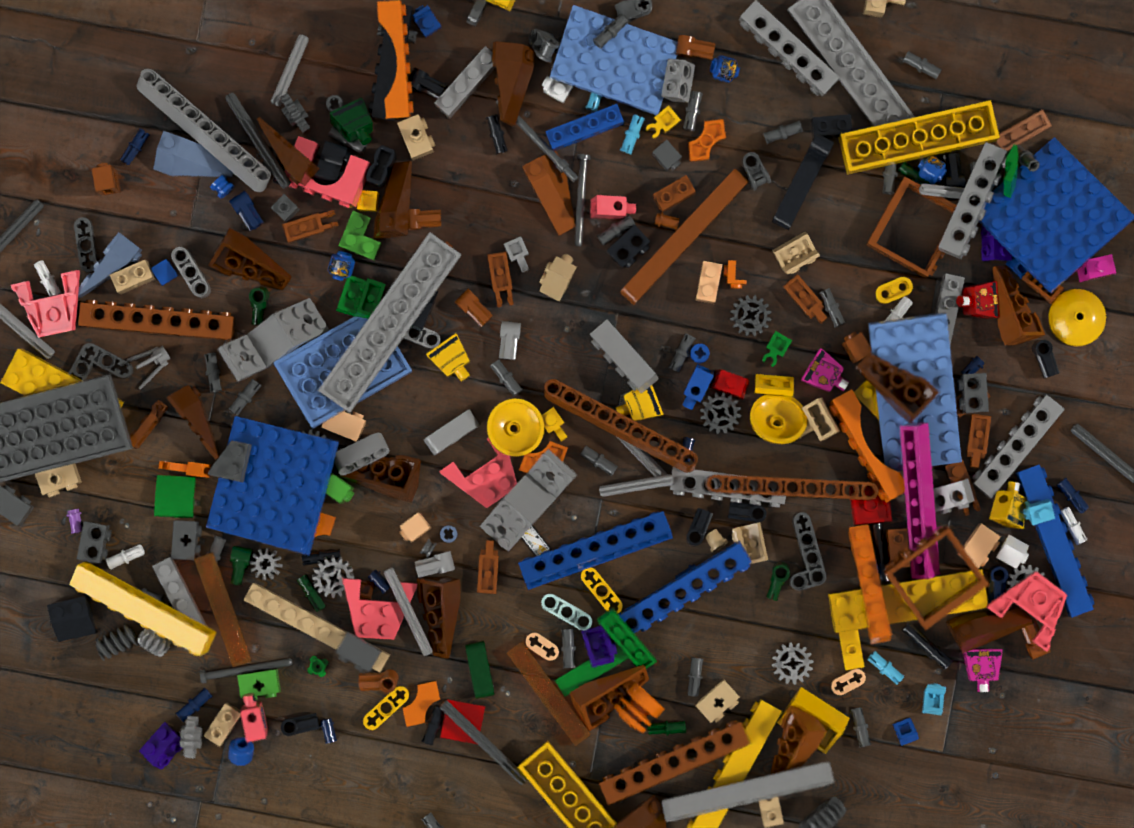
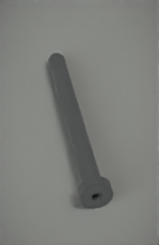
M577 154V160H580L575 246L581 247L583 239L587 161L590 160V155Z
M288 658L211 672L200 670V679L203 684L207 683V680L287 667L291 666L293 662L292 659Z

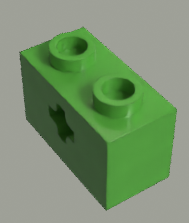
M332 474L329 478L326 494L339 503L349 502L354 495V492H352L354 487L337 475Z
M278 669L237 675L241 698L250 693H254L255 700L260 695H265V698L277 697L276 693L281 692ZM258 680H260V683H264V687L261 688V691L258 687L255 688V684L258 683Z

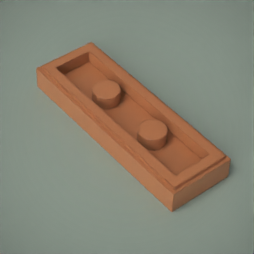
M1042 109L999 134L1000 138L994 143L997 147L1009 151L1013 144L1020 145L1052 125Z

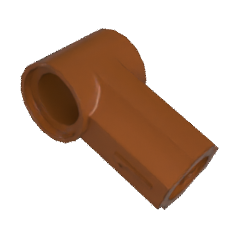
M679 35L676 54L685 58L698 57L712 60L715 43L696 40L692 36Z
M409 209L408 230L441 227V210L421 211L420 209Z
M467 289L454 302L482 327L493 315Z
M1035 618L1032 619L1033 624L1021 629L1027 642V651L1032 660L1051 652L1050 648L1046 652L1032 641L1040 630Z
M391 669L381 673H360L359 688L361 691L381 690L385 693H391L395 690L398 683V673ZM385 679H389L393 683H388L385 681Z

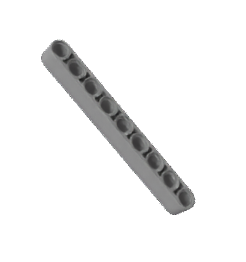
M152 69L142 70L137 82V89L252 190L262 192L266 189L271 174L265 166Z
M827 762L664 800L661 803L665 821L671 822L834 783L830 763Z

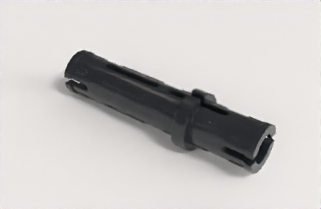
M883 523L871 524L872 545L874 546L880 582L890 581L883 572L888 564L885 545L887 541L884 538Z
M911 622L902 629L906 635L928 654L930 659L933 658L944 670L953 662L940 650L941 647L933 644Z

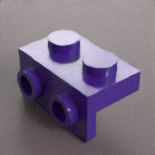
M982 226V261H1012V255Z
M600 625L583 630L582 637L592 668L614 662V655L617 654L615 643H611V636Z
M164 722L139 751L151 765L162 770L169 764L175 754L183 748L180 746L181 736L168 723Z

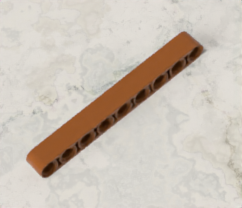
M735 168L623 287L620 293L630 303L635 305L748 184L749 180Z
M550 379L545 383L544 396L548 401L685 473L695 470L698 458L693 451L558 380ZM556 388L558 391L556 393H550L548 389ZM571 396L574 398V401L567 402L565 398ZM588 405L591 407V410L584 411L581 407ZM605 414L608 416V419L601 420L598 416ZM622 423L625 425V428L619 429L615 425ZM640 432L642 437L636 438L632 434ZM657 441L659 446L653 447L649 443ZM674 450L676 455L670 456L666 451ZM691 459L693 464L687 465L683 460Z
M710 475L705 481L707 490L719 493L872 500L878 495L877 486L870 482ZM713 478L719 480V487L717 489H713L710 486V481ZM732 479H736L739 483L736 490L730 488L729 483ZM751 480H755L758 484L755 491L749 488ZM771 481L777 484L774 492L768 489V484ZM790 482L796 485V490L793 493L787 490V485ZM809 483L815 486V491L812 494H809L806 490ZM828 484L834 487V492L831 495L827 494L825 490ZM847 485H851L853 488V493L850 496L845 493ZM866 486H870L872 489V494L869 497L864 494Z

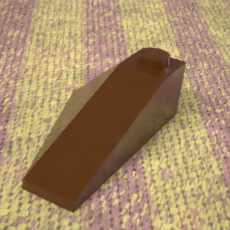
M495 41L493 42L492 63L493 67L497 69L498 78H495V85L499 86L500 95L497 97L500 121L515 126L533 72L535 51L524 44Z
M259 117L257 121L284 168L291 174L289 178L297 185L301 183L306 186L318 172L319 168Z
M186 385L169 395L167 399L179 415L188 420L191 430L200 436V441L214 459L217 460L220 457V453L203 402L199 398L201 393L195 386Z

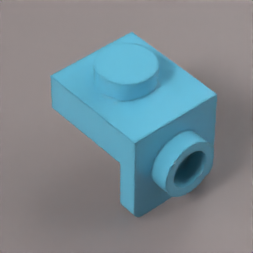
M1050 499L1030 504L1029 501L1024 502L1025 508L1023 513L1025 519H1029L1032 525L1055 519Z
M937 683L927 684L924 690L922 713L942 715L946 687Z

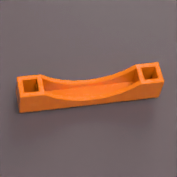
M401 0L377 2L378 20L390 35L397 56L395 81L385 98L386 119L411 117L410 113H414L413 101H409V94L412 93V83L408 82L407 74H411L410 62L406 63V55H409V44L405 43L404 36L408 35L407 24L403 23V16H406V5L402 4Z
M851 389L829 402L831 414L838 418L841 431L847 434L850 447L858 453V460L863 467H866L869 480L877 486L880 499L885 500L887 503L905 493L904 479L901 473L881 463L868 448L861 429V404L853 390Z
M869 525L850 527L848 536L859 577L870 643L890 641L891 632Z

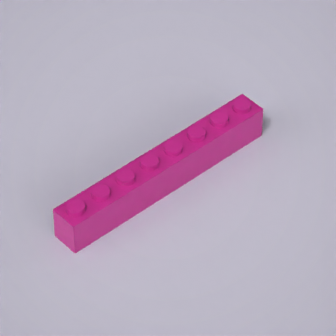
M917 422L900 426L909 549L911 550L918 546L917 543L925 537L928 539L934 535L933 531L936 529L928 423ZM938 542L911 560L912 579H931L940 575Z

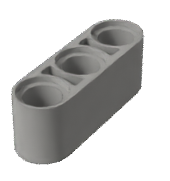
M183 247L175 248L171 253L172 260L195 296L206 298L210 294L211 288L192 255ZM181 251L185 252V259L178 261L177 254ZM195 268L196 274L191 278L187 277V270ZM200 284H204L206 287L205 292L202 294H198L196 291L197 286Z
M410 328L403 338L432 350L441 344V338L438 333L427 328L419 331L420 334L417 338L409 336L410 330L413 329ZM434 335L437 337L435 345L427 343L429 336Z
M469 409L426 437L424 442L435 456L479 427L480 424Z
M375 433L337 451L334 464L340 475H347L383 458L389 453V448L383 435Z

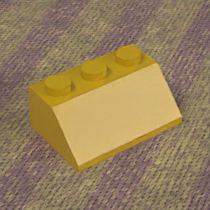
M801 687L791 699L777 723L781 725L789 706H794L816 717L826 730L817 749L826 754L843 734L850 718Z

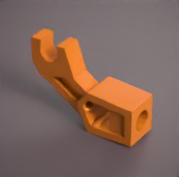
M159 461L158 468L186 472V475L210 478L208 471L212 465L195 462L180 464Z

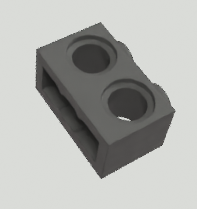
M986 373L960 375V379L957 380L958 390H961V398H959L958 404L962 414L989 412ZM969 379H973L976 382L974 389L968 387L967 382ZM971 398L976 399V408H971L969 406V400Z
M84 521L77 554L78 560L99 564L106 560L108 549H105L106 543L110 541L112 530H109V525ZM95 528L101 530V536L98 539L93 537V530ZM91 547H95L98 551L97 556L94 558L89 555Z

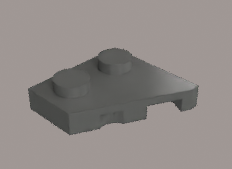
M231 441L208 471V475L244 482L252 445Z

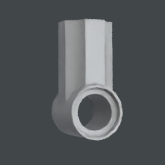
M502 321L499 358L515 360L521 323Z
M451 551L415 562L418 578L455 570Z

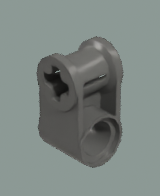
M625 0L617 3L615 9L618 16L622 14L628 22L650 14L652 11V1ZM641 2L648 4L647 9L643 10V8L640 7Z
M533 29L529 35V44L536 52V55L543 61L551 62L552 54L560 45L553 34Z
M747 153L743 157L741 164L752 189L755 191L757 187L765 183H771V179L759 156L756 153ZM753 157L756 161L755 166L749 167L746 164V158Z

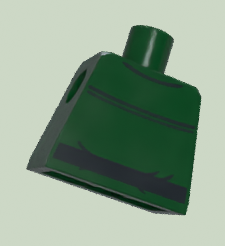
M362 97L330 112L331 125L349 143L358 139L362 145H367L371 142L372 138L369 134L373 132V123Z

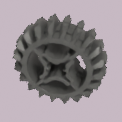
M836 797L829 798L806 816L798 828H831L845 815L846 808Z

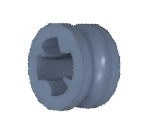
M445 526L440 531V537L444 542L450 543L457 538L458 533L453 526ZM446 529L448 531L449 529L453 530L452 535L454 537L452 539L448 538L447 540L444 538V531Z

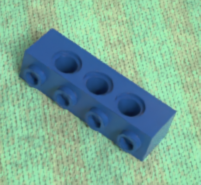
M615 104L547 130L546 137L551 149L557 151L624 125V120L618 105Z

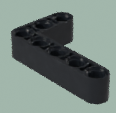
M816 134L772 220L773 223L789 231L824 160L834 144L833 141Z

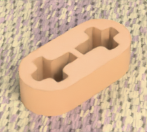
M536 632L530 633L527 636L526 645L529 649L548 661L555 660L558 657L559 649L554 643ZM535 636H537L538 642L541 643L542 646L539 647L536 644L534 646H531V641L529 640V638H534ZM544 646L549 649L554 647V653L556 654L547 657V652L542 648Z
M852 669L832 680L831 690L837 695L846 694L865 682V673L860 669ZM854 672L861 674L860 682L858 683L855 680L849 682V679L854 677ZM837 681H839L840 683L847 682V684L842 687L843 691L841 692L840 690H835L834 688L837 686Z

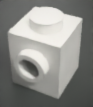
M1008 535L996 558L1017 569L1020 563L1024 564L1029 554L1026 552L1029 545Z

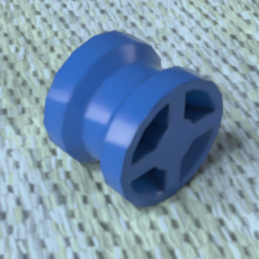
M223 174L212 183L210 188L216 191L222 199L234 188V185L229 183L227 177Z
M696 344L690 351L691 359L698 364L704 363L710 355L708 347L704 344Z

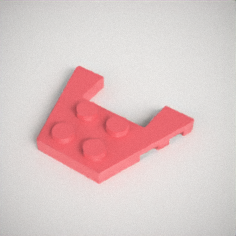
M80 270L61 273L65 293L33 300L30 281L11 285L13 292L15 291L19 297L20 305L24 306L28 314L27 317L38 338L76 329Z
M489 437L487 440L497 453V456L465 478L454 462L439 471L444 477L486 508L506 496L517 484L510 456L498 451L490 442Z
M1034 571L986 607L1000 618L1003 617L1013 602L1043 624L1032 641L1048 652L1067 594Z
M342 578L354 634L359 638L394 640L404 618L398 602L359 599L361 580ZM400 582L409 602H411L417 588V583Z

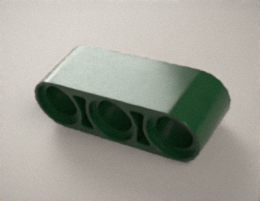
M479 641L465 644L475 698L494 696L485 642Z

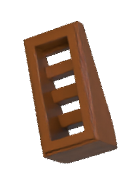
M1028 271L1022 277V280L1050 304L1054 302L1064 289L1060 285L1049 296V291L1047 289L1043 291L1041 284L1039 286L1035 285L1037 282L1035 278L1032 282L1029 280L1032 275Z

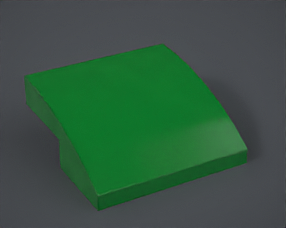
M1014 144L1005 160L1004 196L1011 198L1014 192L1018 171V148Z
M354 276L347 278L336 311L369 319L381 301L386 284L369 278L367 280Z
M157 475L154 516L193 518L196 478Z

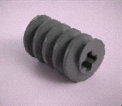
M123 625L124 631L122 632L117 628V635L110 631V638H107L104 634L102 635V642L96 638V648L103 661H105V656L108 659L112 658V653L115 656L118 655L119 650L125 652L126 646L131 649L133 648V643L136 646L139 645L138 638L132 628Z

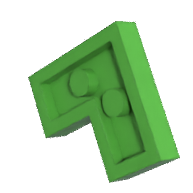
M353 211L338 246L374 261L381 242L364 236L371 218Z

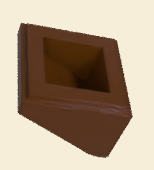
M360 579L359 599L371 600L375 584Z

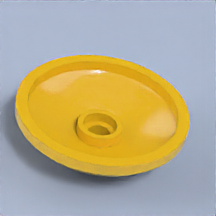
M1072 289L1060 294L1051 304L1048 322L1052 333L1058 340L1070 346H1084L1095 341L1103 332L1106 324V312L1102 302L1096 295L1087 290ZM1078 313L1082 314V320L1077 319Z
M766 394L757 399L753 404L750 412V423L753 430L764 440L775 444H787L802 436L807 426V416L802 409V404L792 396Z
M509 399L498 404L490 413L487 421V434L492 445L501 453L508 456H523L532 452L540 444L544 435V421L539 410L530 402L522 399ZM512 425L516 427V432L510 430Z

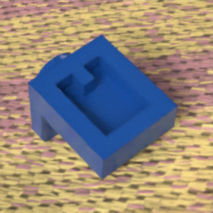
M428 5L426 7L420 6L414 11L415 14L412 17L425 38L441 28L440 23Z

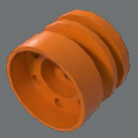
M635 682L627 690L632 699L628 701L623 697L620 698L626 706L622 708L616 703L613 707L630 727L644 734L646 729L641 723L644 722L651 726L652 724L647 716L651 715L657 719L665 708Z

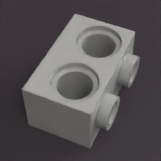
M668 59L661 96L670 101L689 103L695 65L686 60Z
M968 479L933 488L935 512L940 511V514L952 512L951 508L956 506L958 510L967 508L970 502L975 501ZM958 490L963 494L962 500L957 496ZM940 496L945 498V504L940 502Z

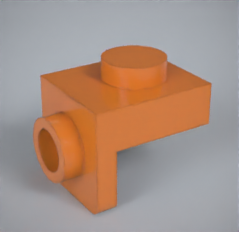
M728 260L727 265L723 267V276L727 277L726 285H731L732 289H742V286H746L747 280H735L736 261Z

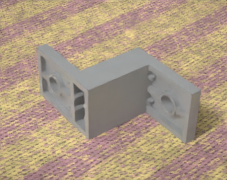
M308 298L274 313L247 335L222 345L218 348V351L239 382L273 366V362L291 353L300 345L328 332L329 328L311 299Z
M548 449L529 472L502 499L480 527L509 552L577 474Z

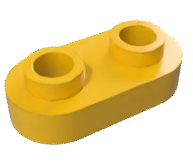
M900 277L879 286L876 289L875 297L878 302L888 304L909 295L913 289V284L910 279ZM900 284H904L906 286V289L904 291L899 289ZM882 291H886L888 293L887 298L882 297Z

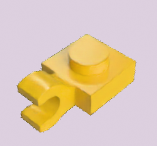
M553 407L545 412L542 418L546 431L549 434L554 431L561 442L568 438L560 427L564 424V421Z

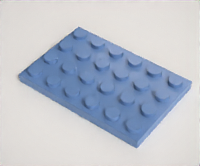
M573 5L549 78L657 115L664 98L661 95L668 59H676L678 42L627 24L617 33L615 38L609 40L600 49L594 44L593 39L604 30L607 24L609 25L615 19Z
M354 316L273 362L312 429L345 411V409L318 390L368 320L367 318ZM398 346L358 403L412 372Z

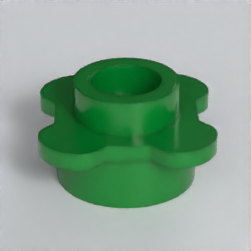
M312 656L307 672L311 675L317 674L319 677H324L326 675V666L329 664L328 660Z

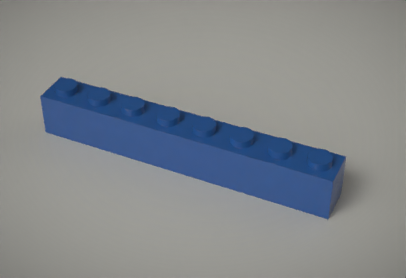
M1039 464L1016 472L1015 474L1023 496L1026 497L1030 504L1050 499L1055 519L1036 524L1035 528L1057 587L1067 594L1064 606L1068 616L1075 617L1094 610L1092 606L1095 604L1091 594L1087 593L1086 587L1088 584L1086 578L1080 574V562L1077 557L1074 558L1072 552L1074 546L1065 534L1067 527L1064 521L1061 522L1059 514H1061L1060 508L1057 503L1054 504L1052 496H1054L1052 487L1046 483L1045 478H1047L1044 467L1041 468Z

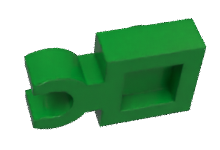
M775 331L766 346L770 352L763 356L762 362H765L767 357H771L773 359L771 367H774L777 363V355L783 357L792 340Z

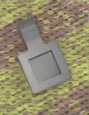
M520 236L505 243L504 247L511 262L517 260L522 273L528 271L529 267L524 257L529 255L522 237Z

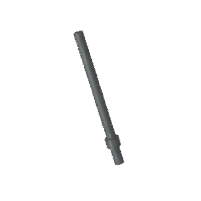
M518 115L516 124L556 164V168L561 173L564 172L572 182H575L578 176L569 168V164L564 159L562 160Z

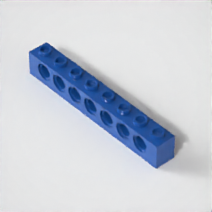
M664 511L653 512L648 517L636 518L631 523L617 525L609 531H600L595 536L581 538L570 545H561L553 551H544L536 557L525 558L522 562H519V566L526 586L530 590L672 539L673 536ZM648 527L654 528L650 532L645 531ZM629 534H636L633 538H627ZM617 540L616 544H609L610 541ZM595 546L600 547L597 551H591ZM581 553V556L577 558L573 557L574 554ZM557 560H563L561 564H555ZM539 566H545L543 570L537 571Z
M739 540L618 614L625 623L629 618L636 620L637 624L630 627L634 633L639 630L643 632L651 627L652 622L656 620L660 622L667 618V613L672 610L677 612L682 609L687 601L693 602L700 598L702 592L714 590L717 587L716 584L720 581H729L734 577L733 574L735 572L747 570L750 567L749 564L752 563V559ZM731 558L735 560L736 564L733 567H727L724 562ZM715 568L719 571V575L711 577L708 571ZM698 578L702 580L703 584L700 587H694L692 580ZM682 588L686 591V595L678 597L675 591ZM666 598L670 604L667 607H662L659 604V600ZM649 608L653 611V615L646 617L642 611Z

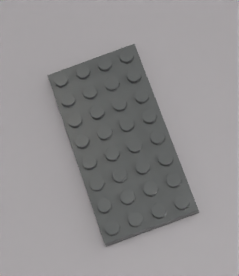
M111 374L0 402V482L133 448Z

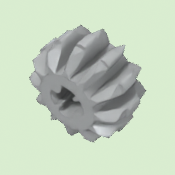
M266 548L265 554L262 549H259L260 556L255 553L252 555L257 560L250 561V564L256 565V567L251 568V572L258 570L255 575L256 578H259L263 573L262 580L267 579V574L270 579H274L272 572L279 575L280 571L276 567H283V564H277L276 561L282 558L281 556L274 558L277 554L276 550L270 555V548ZM268 559V562H271V566L264 569L265 566H262V562Z
M146 628L140 633L137 640L141 647L159 657L164 656L172 643L170 639L162 638L155 631Z

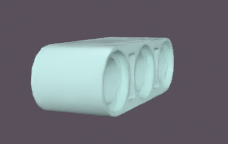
M546 594L542 598V607L546 611L580 630H587L591 627L592 618L586 612L554 594ZM547 597L555 599L556 604L554 607L548 608L545 606L544 601ZM568 606L572 609L573 613L570 617H564L561 614L563 607ZM581 616H586L589 619V624L586 627H581L578 624V619Z

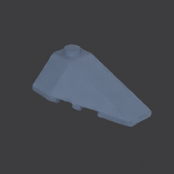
M163 131L156 151L154 170L170 176L220 177L223 174L226 177L233 176V172L201 144Z
M118 232L104 250L105 257L97 261L93 266L94 273L88 274L79 286L78 298H82L111 279V274L129 267L132 263H137L142 256L140 253L143 250Z

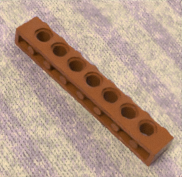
M86 300V303H80L78 326L234 340L236 318L228 312H219V315H212V311L207 310L193 313V309L181 308V312L174 311L172 307H162V310H157L155 306L143 305V308H135L136 304L124 303V306H116V302L105 301V305L97 304L98 301ZM102 309L105 315L102 319L98 320L96 312ZM122 311L124 314L123 319L116 321L115 314ZM137 313H141L143 316L140 323L134 322V316ZM155 315H161L162 321L158 325L153 323ZM178 316L181 319V323L179 326L174 327L172 319ZM195 318L200 320L198 328L191 327V321ZM213 320H218L219 327L216 330L210 329V323Z
M737 720L726 724L727 728L721 731L719 728L708 732L709 736L705 738L701 736L691 739V744L684 746V743L673 747L674 751L668 754L666 751L655 755L656 759L652 761L645 759L638 762L639 766L632 769L629 766L620 770L621 774L615 777L613 774L604 777L603 782L599 783L607 804L617 803L751 745L752 743L743 722L737 723ZM727 733L731 734L733 738L732 742L728 745L723 742V736ZM708 741H712L715 745L712 752H708L705 749ZM690 749H695L697 752V757L694 760L688 758L687 754ZM674 756L679 759V765L675 768L670 765V759ZM655 764H659L662 768L659 775H655L652 771ZM639 771L644 775V779L640 783L635 780V774ZM621 779L626 782L624 790H620L617 787V783Z

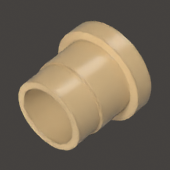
M717 529L705 536L712 553L728 543Z

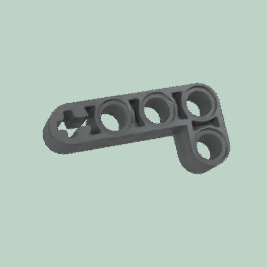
M799 512L793 516L792 524L805 571L792 574L789 584L795 590H804L823 584L826 580V572L811 518L807 513ZM800 515L802 518H806L804 528L809 527V531L799 533V529H802V525L797 524ZM804 534H809L812 538L811 543L808 545L802 543V536ZM811 552L817 556L816 561L812 564L807 561V555ZM815 571H819L822 574L819 582H814L812 579V574ZM797 576L803 578V585L800 587H796L793 584V580Z

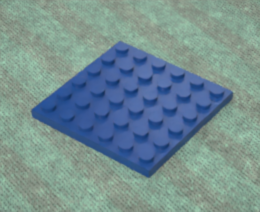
M1055 137L1033 155V158L1039 162V168L1036 171L1032 172L1023 165L1018 169L1016 186L1011 198L1004 196V182L992 191L994 195L991 202L985 205L986 213L982 221H978L1050 293L1134 220V215Z
M235 416L227 446L231 441L252 445L244 482L218 478L206 528L310 555L339 442Z

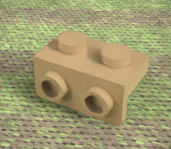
M803 232L772 250L781 269L786 274L797 272L800 267L813 263L820 256L807 232Z
M760 522L732 529L733 542L735 543L740 540L752 559V563L768 560Z

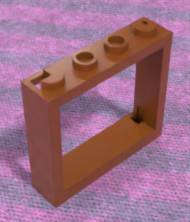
M904 177L866 246L927 278L936 271L938 266L935 263L938 258L942 259L945 255L944 252L939 250V244L925 269L877 244L906 189L908 188L921 195L919 193L920 185ZM921 195L951 213H954L957 205L943 197Z
M940 526L933 531L934 535L928 539L926 537L921 539L917 543L918 546L916 548L906 550L901 554L902 558L889 562L885 566L886 569L883 570L925 630L989 585L947 526ZM946 535L977 579L923 617L892 573Z

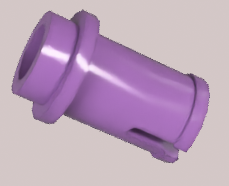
M79 509L67 511L68 515L66 516L69 517L71 534L82 532L83 528L80 517L82 513L79 512Z

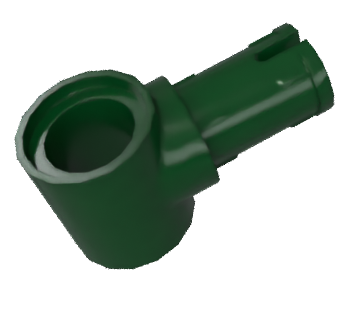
M258 286L249 293V300L251 301V307H253L252 324L260 325L264 322V308H266V301L269 299L270 294L268 289L263 286ZM256 291L262 292L263 299L261 301L255 297Z
M233 546L230 562L233 566L231 584L242 585L244 570L247 569V566H250L253 549Z
M777 562L772 568L771 584L766 595L768 599H771L773 595V600L778 601L782 585H785L786 580L789 578V566L784 562ZM784 568L786 573L783 576H778L776 570Z

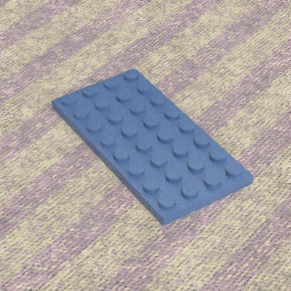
M938 313L868 323L872 355L888 361L900 369H905L915 376L926 379L940 392L913 421L928 423L932 466L962 462L947 314ZM876 390L884 465L892 470L901 471L903 470L900 426L908 424V422Z

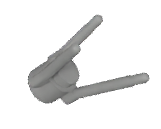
M157 346L152 350L127 359V362L151 355L149 359L138 364L136 369L152 361L156 365L160 363L138 389L141 390L163 367L168 365L167 360L171 358L163 346L159 348Z

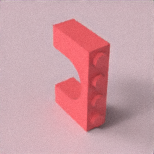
M298 136L294 147L313 163L320 145ZM351 155L343 176L339 181L331 185H320L316 183L313 177L306 186L301 183L297 185L289 178L291 174L286 169L285 173L291 181L289 187L297 189V187L304 188L303 192L313 196L315 193L322 195L321 198L332 202L334 199L339 201V205L349 208L350 205L353 207L357 206L367 180L368 169L372 164L369 161Z

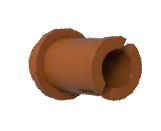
M661 212V214H656L654 224L658 225V227L664 226L677 230L680 218L664 215Z

